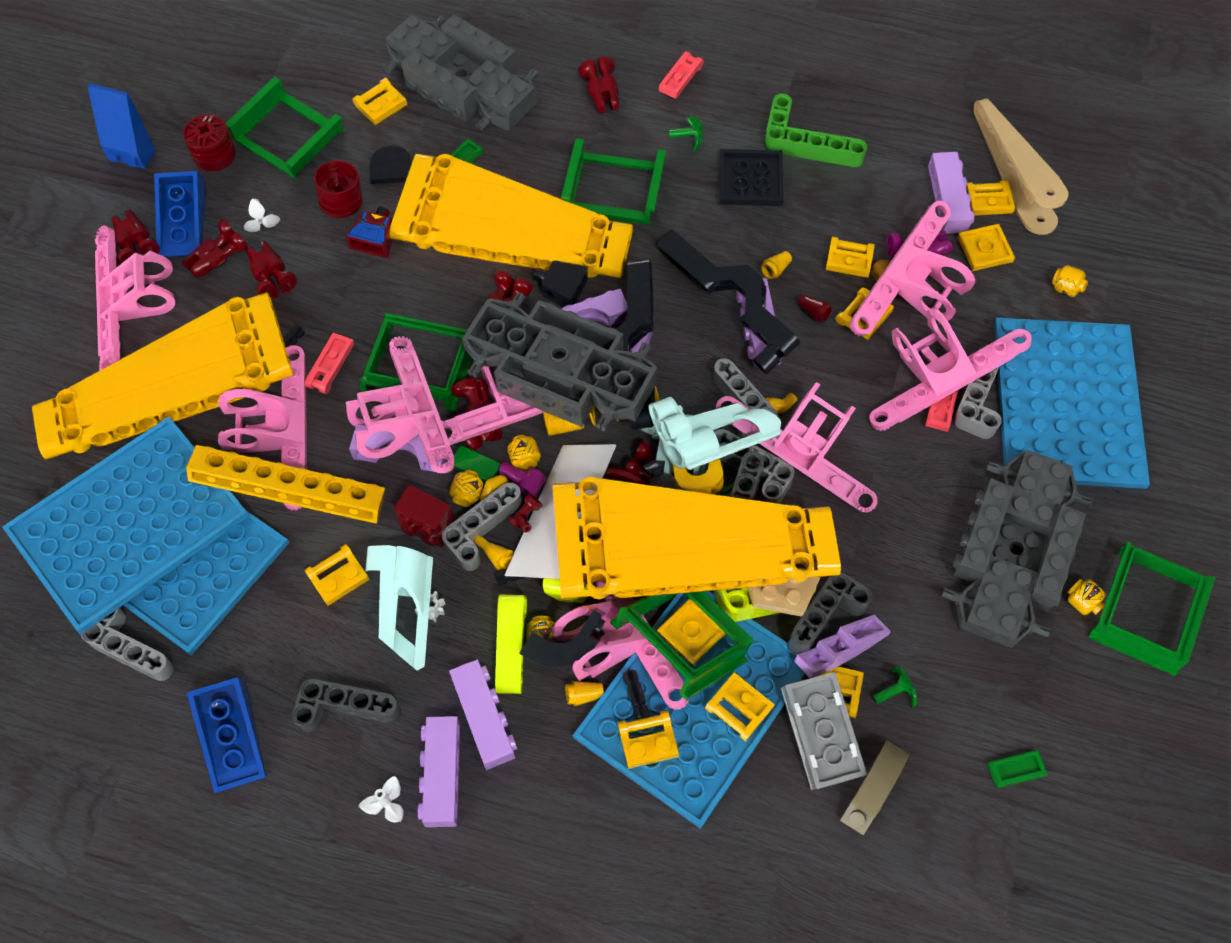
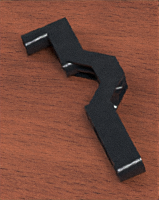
M672 229L655 244L669 261L707 294L710 295L714 291L737 290L746 298L745 313L740 317V320L749 331L767 345L753 359L756 366L763 373L768 374L780 363L782 357H786L800 344L798 337L765 309L767 287L763 277L748 264L716 267Z
M650 259L629 261L627 263L628 319L617 328L620 333H623V351L632 352V348L649 332L654 331L653 271ZM655 387L637 420L629 419L631 430L654 426L649 412V405L655 402Z

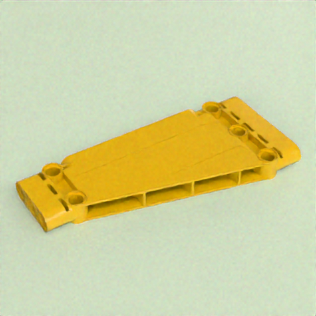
M415 154L390 226L391 239L416 243L421 249H428L433 246L435 250L442 253L535 269L541 268L548 271L553 261H561L588 267L589 278L596 277L597 275L622 278L633 232V224L609 221L605 215L597 214L452 157L449 154H441L438 157Z
M268 292L247 299L240 297L232 298L219 307L73 386L61 390L55 398L32 405L38 448L43 458L47 460L71 451L84 453L92 444L105 446L146 432L168 416L173 422L220 407L219 397L229 390L250 389L263 392L269 388L271 383L294 376ZM236 397V398H233V399L229 400L228 403L235 402V401L240 400V399H242V398H244V397Z
M586 477L581 482L552 484L561 599L588 596L595 599H603L607 595L612 594L618 598L770 586L786 583L789 579L803 582L812 577L835 576L841 573L835 528L829 506L802 509L794 505L790 506L595 477ZM575 489H579V496H576ZM589 489L596 491L594 494L585 493ZM577 512H581V519H578ZM788 518H794L799 523H791ZM593 534L600 536L598 540H591L588 537ZM579 535H583V542H580ZM585 557V565L582 566L581 558ZM795 564L804 565L806 570L797 569ZM583 581H587V590H584ZM595 581H602L605 583V585L600 588L595 587L592 584Z

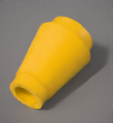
M783 251L764 260L761 266L763 275L768 279L778 278L792 261V256L789 252Z
M572 681L571 684H566L565 686L568 705L578 706L597 700L604 694L602 683Z

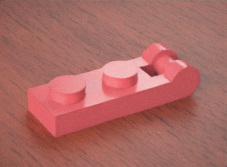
M685 51L660 83L659 91L676 99L695 73L702 68L704 59L700 57L695 58L691 53Z
M332 333L305 380V387L310 389L316 388L319 389V392L328 394L332 382L354 346L353 339ZM320 375L324 376L322 381L318 380Z

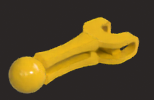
M720 458L709 462L708 470L700 476L691 475L687 472L686 468L681 469L673 465L679 490L716 495L724 485Z

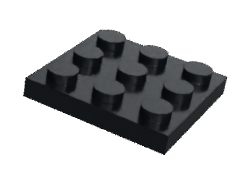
M720 149V204L783 206L782 151Z

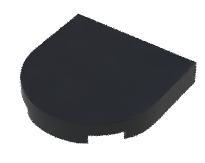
M385 146L378 149L370 159V183L406 182L412 165L410 154L399 146Z

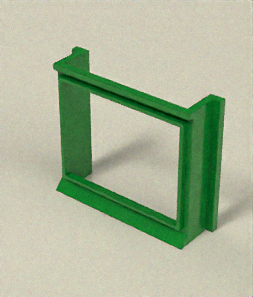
M275 76L226 122V126L235 142L293 179L336 134L344 132L341 125L342 117L337 114L330 119L324 117L285 93L281 80ZM280 102L321 127L286 163L245 137Z
M576 138L561 197L569 203L597 214L605 215L609 220L649 225L651 212L655 210L666 150H658L656 161L652 162L584 152V139ZM584 161L653 171L646 212L574 202Z
M385 313L384 321L363 376L359 379L361 383L359 391H370L371 385L382 388L401 385L399 378L376 374L393 325L460 339L463 338L467 330ZM463 339L446 388L428 385L433 399L443 400L446 411L455 412L459 401L458 397L452 395L450 388L454 384L466 380L473 360L464 348Z
M1127 542L1119 549L1117 556L1121 557L1116 574L1099 622L1091 629L1088 638L1176 676L1178 671L1189 663L1216 577L1201 575ZM1131 562L1196 589L1176 652L1110 624Z
M704 591L688 592L685 594L736 645L695 670L640 617L675 598L677 593L646 596L625 608L621 607L618 616L611 619L610 624L617 630L630 622L686 678L679 692L685 700L690 699L748 661L745 655L753 638Z

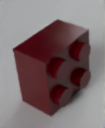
M409 485L394 507L401 530L409 536L416 535L431 547L434 545L440 548L443 547L442 533L447 526L455 521L451 505Z

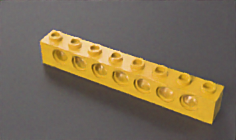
M196 445L186 467L189 482L375 524L378 522L384 503L385 488L376 484H366L350 478L344 479L328 473L322 474L309 471L306 468L287 466L283 463H274L258 457H248L235 452L221 451L209 446Z

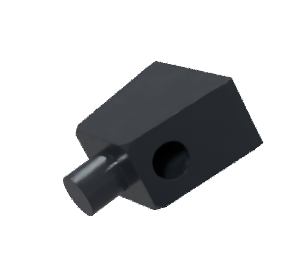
M553 261L548 271L537 268L534 272L533 280L541 282L542 295L561 307L574 305L588 281V267Z

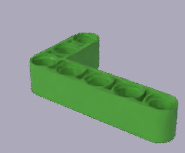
M778 94L774 97L764 143L766 150H778L787 156L850 167H859L863 164L867 151L866 142L856 138L787 127L792 99L787 94Z

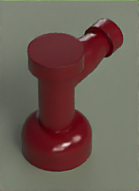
M528 493L525 497V505L514 516L511 515L508 518L512 525L516 528L521 526L525 533L530 532L532 529L526 516L532 510L538 511L543 506L531 493Z

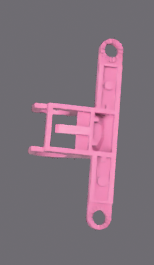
M936 201L928 207L925 214L918 221L866 296L853 318H851L850 328H852L851 331L855 335L864 336L870 333L897 293L926 318L927 311L930 308L923 302V296L937 299L932 308L939 310L942 304L945 306L946 312L942 314L947 321L953 318L956 310L946 299L952 289L960 295L970 291L975 284V278L969 268L961 262L927 251L950 217V208L945 202ZM935 208L941 209L940 211H943V217L937 216V214L935 213ZM942 267H951L958 270L965 277L966 283L959 284L949 280L943 274ZM928 275L945 288L941 294L925 281ZM859 318L865 320V325H867L865 330L858 326Z
M104 225L98 229V235L95 236L97 237L95 238V244L97 245L95 264L98 356H100L99 371L120 360L119 321L165 314L175 306V297L169 290L152 284L154 281L163 280L172 274V262L162 255L149 251L144 256L134 253L116 268L115 230ZM144 262H156L165 269L157 275H144ZM133 286H134V288L127 293V290H128L130 287H133ZM144 295H159L166 299V303L159 307L150 308L140 305L137 300Z
M931 308L927 311L928 326L934 333L911 345L898 328L892 330L893 345L900 352V358L922 383L874 409L870 414L872 428L886 431V429H890L896 423H901L1010 361L1021 352L1027 351L1032 345L1031 334L1027 330L1016 329L967 356L949 322L936 308ZM935 318L943 326L947 334L948 340L940 332L936 324ZM1018 337H1022V339L1025 338L1026 340L1025 342L1020 344L1014 342V340H1016V338L1018 339ZM900 338L904 341L908 348H903ZM936 341L948 352L939 358L928 347ZM920 350H921L923 356H924V357L927 359V361L929 362V364H927V365L924 364L922 358L920 357V355H919V353H918ZM881 415H885L888 418L884 422L876 421V417H881Z
M400 336L398 338L394 337L389 342V349L401 385L357 393V400L346 402L349 422L355 427L358 424L366 425L367 428L366 430L355 432L357 449L365 457L383 458L393 454L419 434L431 469L437 473H447L454 468V455L417 354L410 339L408 340L404 336L402 338ZM397 346H405V347H406V348H404V350H403L402 348H401V350H400V348H398V350H397ZM377 401L382 403L371 409L372 415L376 417L374 419L369 417L365 404L367 402ZM359 407L361 409L363 419H360L356 416V411ZM389 431L395 435L393 442L385 448L370 449L365 445L367 438L376 432ZM438 459H446L448 463L445 462V464L441 465V463L438 464L436 461Z
M293 345L286 348L288 357L292 353L299 354L300 356L297 360L290 361L294 376L282 380V397L250 389L229 390L219 397V406L223 414L236 413L235 428L224 432L221 431L218 434V443L223 451L235 450L237 454L282 450L283 464L307 469L306 356L301 347ZM236 397H248L256 400L258 403L253 407L239 408L230 405L228 401ZM265 415V423L246 425L245 428H242L243 417ZM242 434L254 436L257 438V441L250 444H242ZM235 435V443L230 442L227 438ZM283 503L291 511L302 509L300 506Z
M484 366L481 368V373L488 384V393L493 404L442 421L444 428L452 431L451 437L448 438L450 445L544 413V411L499 393L489 367Z
M816 382L801 401L784 429H780V435L759 444L857 510L870 512L876 508L878 502L876 494L823 458L856 408L850 406L843 414L814 394L820 386ZM731 396L720 398L716 404V409H719L723 402L730 401L733 404L739 403L748 410H751ZM811 399L841 418L827 439L816 433L827 417V414L824 412H819L809 428L797 421ZM746 419L731 423V425L747 436L760 432L755 423ZM863 494H869L872 498V503L868 507H862L859 504L858 499Z
M595 581L599 588L605 585L602 581ZM614 594L607 595L604 598L606 602L576 608L566 613L555 623L552 629L555 639L566 641L574 639L585 625L584 623L575 630L563 632V628L571 620L583 615L590 616L595 608L605 612L602 618L606 621L602 627L605 635L599 638L601 641L593 650L579 660H576L572 666V670L579 681L589 675L593 678L637 653L669 708L674 710L681 709L688 704L690 699L685 700L682 697L681 700L675 702L669 698L673 690H681L684 684L675 667L630 622L617 630L610 624L611 619L618 616L621 607L625 608L635 602L633 597L618 598ZM644 615L640 616L648 624ZM610 652L606 659L593 667L588 661L599 653Z

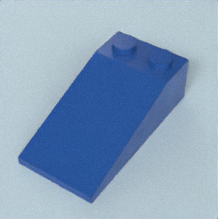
M89 83L87 87L99 141L106 157L113 162H121L131 167L145 169L156 149L129 94Z
M197 171L154 173L158 254L164 257L188 256L202 243L205 180Z
M244 676L187 692L214 793L267 777Z

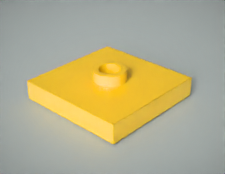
M999 224L958 233L957 238L972 271L1014 262L1015 256Z
M688 599L657 630V634L692 667L726 635L691 599Z

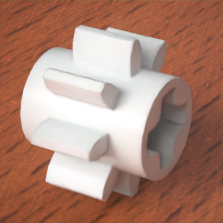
M436 591L430 594L428 617L429 620L434 622L437 621L436 618L439 615L445 614L441 608L445 605L444 599L438 600V593Z

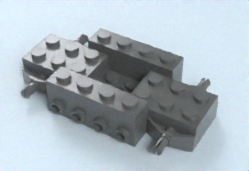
M411 14L386 37V50L391 62L383 68L384 71L389 75L395 68L403 69L405 85L410 90L416 91L426 100L434 102L439 108L447 110L454 117L466 123L479 112L483 118L475 126L480 131L488 124L504 130H511L538 103L537 91L531 83L538 76V72L532 69L525 76L518 75L516 51L454 14L448 20L445 16L440 15L433 22L421 20Z
M520 292L516 293L512 302L487 299L462 338L465 350L474 360V363L468 370L470 376L477 377V374L484 366H498L494 374L499 393L580 427L584 425L593 409L592 404L602 413L596 425L599 430L605 431L612 419L636 421L656 385L657 367L646 358L651 349L648 343L646 345L643 342L638 352L623 351V333H620L617 329L605 327L598 324L595 320L585 319L572 311H565L549 302L545 303L538 300L530 315H528L520 308L521 303L525 299V295L520 294ZM557 352H563L565 357L556 359L553 355Z
M1027 449L1024 453L1021 452L1006 466L989 461L986 471L998 474L1001 482L990 479L985 489L978 491L974 504L978 505L975 512L971 511L967 521L970 529L968 533H963L959 544L963 549L961 554H956L952 563V567L956 568L953 576L972 584L962 593L945 587L941 596L955 602L959 628L1009 648H1013L1027 634H1032L1033 632L1048 638L1051 628L1035 621L1033 607L1048 612L1053 606L1057 607L1062 597L1061 592L1067 581L1068 570L1074 559L1075 548L1081 537L1082 526L1086 517V513L1068 506L1078 503L1089 508L1092 498L1078 494L1072 471L1073 466ZM1012 544L1018 545L1022 553L1014 555L1011 553L1009 546Z

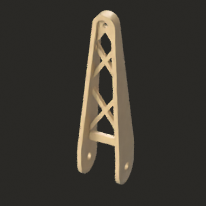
M989 99L976 101L974 103L975 117L1002 180H1008L1018 217L1025 228L1034 234L1046 235L1053 232L1057 227L1058 218L1052 208L1061 207L1066 203L1068 198L1067 188L1052 168ZM1047 192L1053 193V195L1050 196L1047 194Z

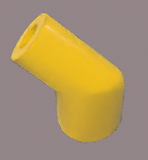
M789 393L784 399L765 398L778 414L785 413L798 401L793 393Z
M504 475L488 479L479 501L484 500L502 485L508 483V479Z

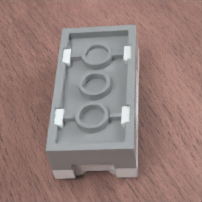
M832 672L782 687L781 691L811 790L866 776L867 772L836 673Z

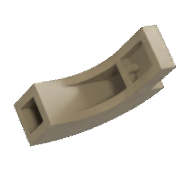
M886 740L840 821L864 835L896 783L909 757V753Z

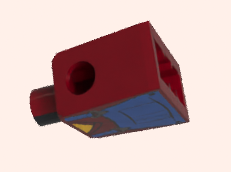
M380 206L376 213L362 212L346 234L349 248L388 259L393 240L390 238V226L392 223V219L388 217L390 211Z

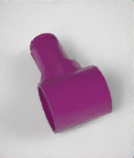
M506 461L499 468V474L515 482L520 488L521 494L525 497L528 493L536 496L547 481L544 474L535 468H529L528 471L526 469L521 470Z

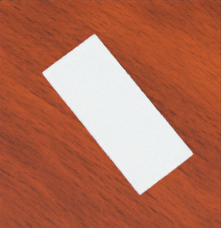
M616 444L562 446L538 499L543 506L538 511L533 510L528 522L532 529L528 533H523L505 576L560 579L552 484L581 482L586 477L602 479ZM575 489L576 496H579V489ZM591 489L585 491L587 494H594L596 492ZM577 512L578 519H581V512Z

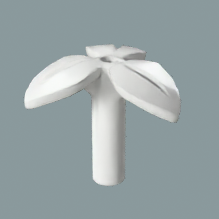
M252 198L249 204V215L255 218V220L247 221L244 224V230L248 232L260 231L262 223L265 227L270 228L277 225L280 218L274 214L263 216L265 213L264 207L258 199Z
M391 777L385 782L382 789L376 790L373 796H369L361 801L359 804L360 809L368 814H378L384 807L387 820L400 822L404 815L403 808L399 804L392 803V800L400 796L401 788L397 777Z

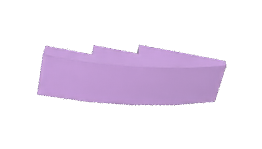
M875 615L840 627L836 635L822 639L818 642L816 648L798 654L794 662L809 678H814L866 651L888 636L891 631Z

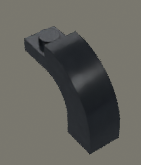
M595 608L580 633L574 639L568 641L552 639L536 629L532 631L519 654L543 666L561 667L573 664L576 660H579L593 650L601 641L593 633L598 634L606 621L602 618L605 612Z

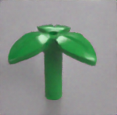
M695 116L687 117V120L692 127L669 130L670 138L694 136L696 140L693 152H696L703 141V126L701 120Z
M894 667L891 671L899 676L898 683L873 696L877 704L905 691L910 695L911 708H914L917 704L915 687L902 668Z

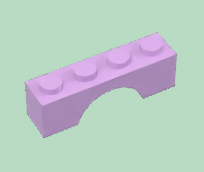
M621 289L607 291L603 295L587 298L580 303L567 305L562 308L565 311H572L585 319L602 322L609 328L621 325L628 319V303Z
M356 424L349 448L353 459L376 463L379 458H368L359 453L356 446L355 432L366 430L367 428L366 425ZM379 431L370 435L365 445L370 449H382L393 442L395 435L389 431ZM419 434L398 449L414 454L418 459L421 470L433 471ZM438 459L436 462H438V464L441 463V465H443V463L445 464L447 460Z

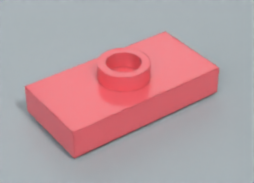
M958 390L929 407L925 426L948 432Z

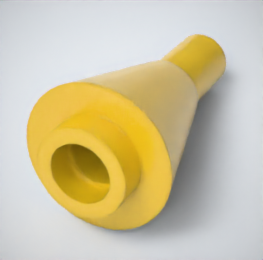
M481 535L475 538L474 543L484 550L497 570L508 568L513 557L512 550L490 543Z

